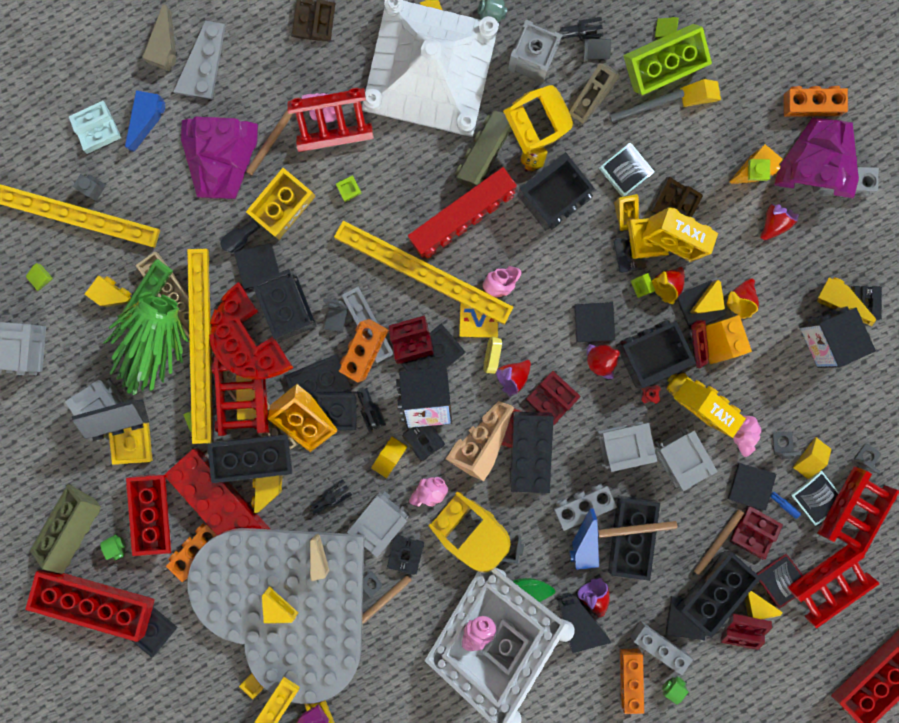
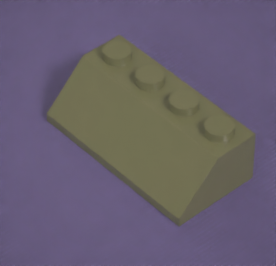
M494 111L492 116L488 114L483 123L485 125L484 130L477 133L474 142H476L473 149H468L464 157L467 159L464 165L460 164L455 173L457 175L456 181L470 189H473L483 181L512 130L503 112Z
M67 484L30 549V552L42 569L61 574L70 565L73 555L80 548L81 541L85 534L89 532L90 526L95 517L98 516L101 508L94 498Z

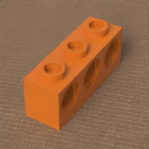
M794 86L784 93V117L842 116L848 112V88L831 86L828 89H821V86H812L809 89H802V86ZM793 97L799 100V105L793 101ZM813 97L818 100V104L813 102ZM832 97L837 100V104L832 102Z
M371 319L359 322L355 330L357 333L348 344L349 350L347 355L340 362L341 368L339 372L357 383L366 380L389 331ZM368 329L372 331V337L368 335ZM360 346L364 348V354L361 353ZM352 363L356 364L357 370L353 369Z
M201 524L195 530L197 533L193 539L189 537L182 544L184 548L179 553L175 551L168 558L170 562L166 567L181 582L188 579L190 566L196 556L192 552V546H196L200 550L208 542L205 538L206 532L211 533L213 538L217 536L207 524ZM179 560L185 562V569L179 567Z
M620 649L621 708L625 714H644L643 654L639 649Z

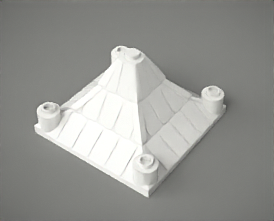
M385 0L384 13L365 92L366 101H363L362 110L473 137L499 23H497L495 18L489 16L480 20L403 0Z
M495 568L489 572H477L426 657L425 662L490 723H521V715L517 711L518 708L521 706L559 640L567 642L572 639L574 626L571 622L559 618L507 578L503 570ZM480 616L492 619L496 626L493 640L486 644L482 650H465L462 647V638L467 622Z

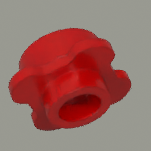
M654 385L642 388V402L659 403L660 386Z

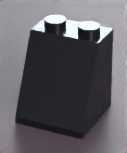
M564 593L560 595V598L556 599L561 619L571 622L574 626V635L568 641L572 653L611 643L605 630L575 594Z

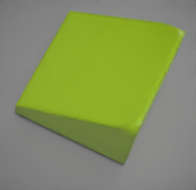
M658 18L655 38L660 39L676 32L679 18Z
M38 263L34 264L26 275V278L37 291L53 280L45 268Z

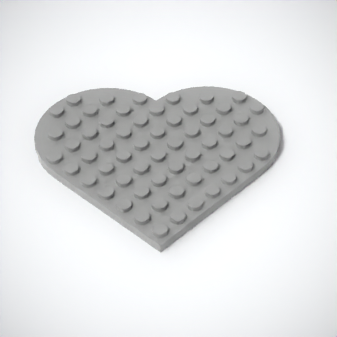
M253 528L225 531L209 540L192 561L187 583L192 608L199 620L211 632L225 640L245 644L246 659L251 672L257 681L270 693L273 694L282 678L285 677L300 686L299 691L291 702L310 704L327 700L337 695L349 684L356 673L361 658L364 535ZM319 534L330 571L326 578L311 581L310 541L314 535ZM269 586L299 612L292 623H264L262 595Z

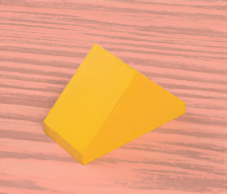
M703 79L680 88V90L684 91V97H682L683 107L721 101L718 81Z
M638 194L620 197L614 202L620 231L628 230V220L639 219Z
M719 280L711 283L690 311L692 314L725 309L722 286Z
M392 436L371 469L387 479L408 446Z
M815 437L792 468L805 478L810 479L828 465L831 448Z
M270 586L262 595L264 623H292L299 612Z
M752 591L745 597L748 617L766 619L781 616L783 613Z

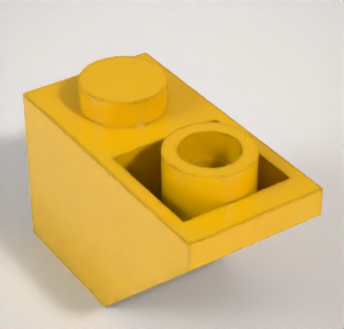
M98 276L85 293L87 297L99 306L104 307L128 304L131 299V293L123 287L119 289L115 286L116 281L108 276Z
M282 475L253 479L255 496L252 497V507H254V513H259L282 492Z

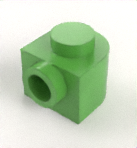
M114 535L100 543L106 560L113 558L115 561L125 556L124 552L126 550L124 547H126V543L121 536Z
M678 676L672 677L670 681L667 680L662 687L663 695L676 705L680 704L689 692L685 686L686 682Z

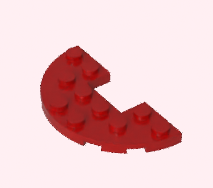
M239 282L235 284L221 298L222 302L218 309L214 310L210 322L212 325L211 334L209 335L210 344L218 361L230 372L248 379L272 378L294 368L273 336L259 346H256L243 322L258 313V310Z

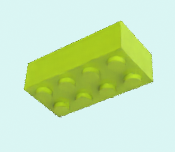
M691 24L623 55L633 91L640 95L649 93L712 64L703 27L696 24Z

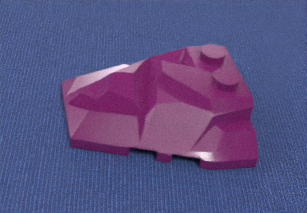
M196 116L193 119L182 120L181 142L197 197L236 199L244 179L247 165L249 166L252 152L257 146L258 124L240 121L236 118Z
M813 117L780 164L781 167L777 172L774 186L794 189L795 183L834 189L835 196L854 198L859 182L853 122Z

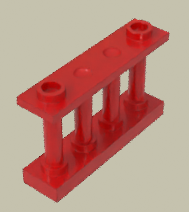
M352 88L345 92L304 99L294 98L288 101V114H296L301 135L296 136L298 152L374 139L372 124L365 123L361 101H366L365 89ZM353 103L357 120L356 126H346L342 110L343 104ZM334 106L339 128L327 130L322 108ZM315 110L319 132L308 133L303 111Z
M214 357L211 368L212 373L215 374L217 407L215 431L218 432V436H227L228 429L255 428L257 433H269L266 379L224 383L223 371L229 370ZM255 390V398L253 400L225 402L224 391ZM248 408L256 410V418L254 420L226 422V410Z
M854 466L817 534L832 542H835L838 538L846 544L851 543L862 551L865 556L895 502L899 490L886 485L880 488L869 481L872 475L870 472ZM865 487L878 495L873 505L860 498ZM855 504L869 512L864 522L850 514ZM846 521L860 529L855 539L841 532Z
M851 543L787 587L790 593L800 602L805 601L811 611L805 615V618L816 629L879 585L875 578L867 572H863L858 562L865 558L862 551ZM852 567L857 579L848 585L842 573ZM836 578L842 590L832 595L826 584ZM820 589L826 601L817 607L811 595Z

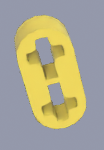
M490 337L488 340L483 366L485 373L495 374L498 369L502 348L501 338Z

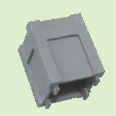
M525 20L521 34L511 53L508 71L518 72L543 85L553 57L557 53L562 34L552 33L533 25V22ZM531 44L540 47L541 50L534 51Z
M0 322V373H2V370H6V373L14 374V371H17L16 375H25L26 371L29 372V375H37V372L43 371L46 326Z
M97 380L65 401L74 416L125 402L111 380ZM108 433V434H104V435H105V438H104V439H105V440H109V437H108V436H109V433Z
M641 421L597 431L598 435L595 438H598L600 441L604 463L601 466H605L611 472L658 462L649 423L643 424Z
M680 427L679 433L661 443L654 442L656 444L654 449L674 487H679L682 491H685L718 471L696 432Z
M379 492L347 531L348 534L364 535V547L376 557L381 554L401 530L409 517L406 514L408 510L403 506L399 508L389 500L391 496L386 492L383 494Z

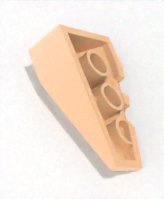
M498 401L482 417L483 421L476 428L473 426L469 429L470 434L463 441L459 439L455 443L446 460L467 474L484 481L494 466L514 407Z

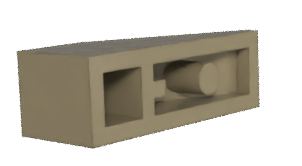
M163 4L143 59L148 64L170 71L171 66L173 67L176 62L172 12L167 5Z
M599 63L569 111L570 115L582 124H585L611 91L621 74L607 64Z

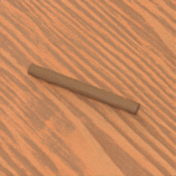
M286 110L246 170L251 176L254 174L294 113L288 114Z
M739 509L736 511L695 568L694 572L699 576L743 517L744 513Z
M671 521L598 530V537L677 529V522Z
M406 575L363 613L362 625L408 585L412 579Z

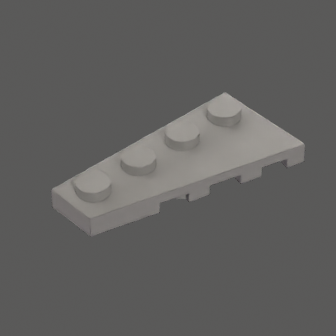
M205 21L173 91L175 94L208 100L213 99L225 24Z

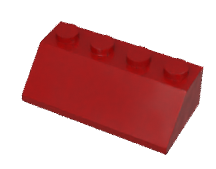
M150 474L126 478L132 556L171 553L165 475Z

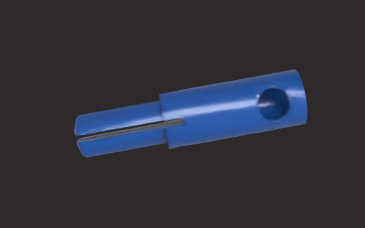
M775 492L771 493L770 497L792 517L797 519L801 515V512L787 500L781 498Z

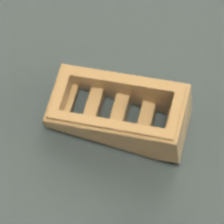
M319 534L314 535L310 541L311 581L326 578L330 571Z

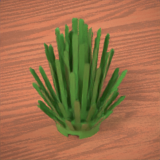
M152 292L142 293L139 296L138 302L118 315L119 319L109 326V329H113L122 322L103 342V344L107 343L117 334L111 341V344L115 343L134 321L129 332L112 356L114 365L110 371V375H112L123 354H126L116 380L124 378L122 388L126 385L128 387V394H137L140 381H142L141 390L143 391L144 387L148 384L149 376L151 377L149 391L151 392L154 389L159 365V377L164 383L167 350L169 374H172V348L175 350L177 361L180 358V362L183 363V350L178 330L183 340L188 342V339L178 316V303L163 294L160 298L151 296Z

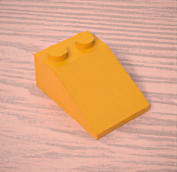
M298 384L270 405L268 420L286 434H289L291 438L309 452L337 432V428L314 398Z

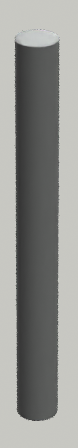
M679 90L609 115L612 123L682 98L684 97V91Z

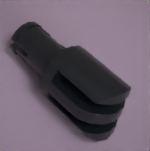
M602 17L579 20L577 25L560 27V32H568L563 33L561 39L578 37L584 40L603 37V32L586 35L588 31L603 29L602 25L585 27L586 23L602 21Z
M252 218L242 228L235 227L220 241L222 249L229 253L236 252L248 243V237L260 229V226Z
M368 388L357 391L356 394L363 407L360 412L368 431H373V428L378 429L380 425L385 426L386 423L378 404L373 403Z
M343 479L325 490L322 498L310 504V508H314L312 512L315 515L329 506L334 508L352 496L351 492L344 494L349 490L347 485L339 488L345 484V481Z

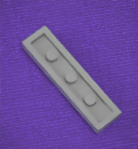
M359 287L341 295L357 325L359 322L367 319L378 323ZM368 329V335L372 337V331ZM386 337L375 360L377 363L394 355Z

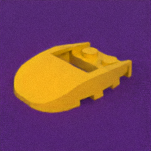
M553 85L529 91L514 101L511 107L503 110L524 154L532 149L537 150L553 144L571 130L573 126L569 110L560 92ZM537 97L541 101L555 133L542 140H539L523 107V104Z
M456 492L453 499L432 524L430 523L428 526L443 546L457 559L475 571L489 572L495 569L509 552L510 537L508 532L498 523L491 512L473 500L466 498L461 492ZM472 509L483 520L461 547L457 549L447 537L469 510Z

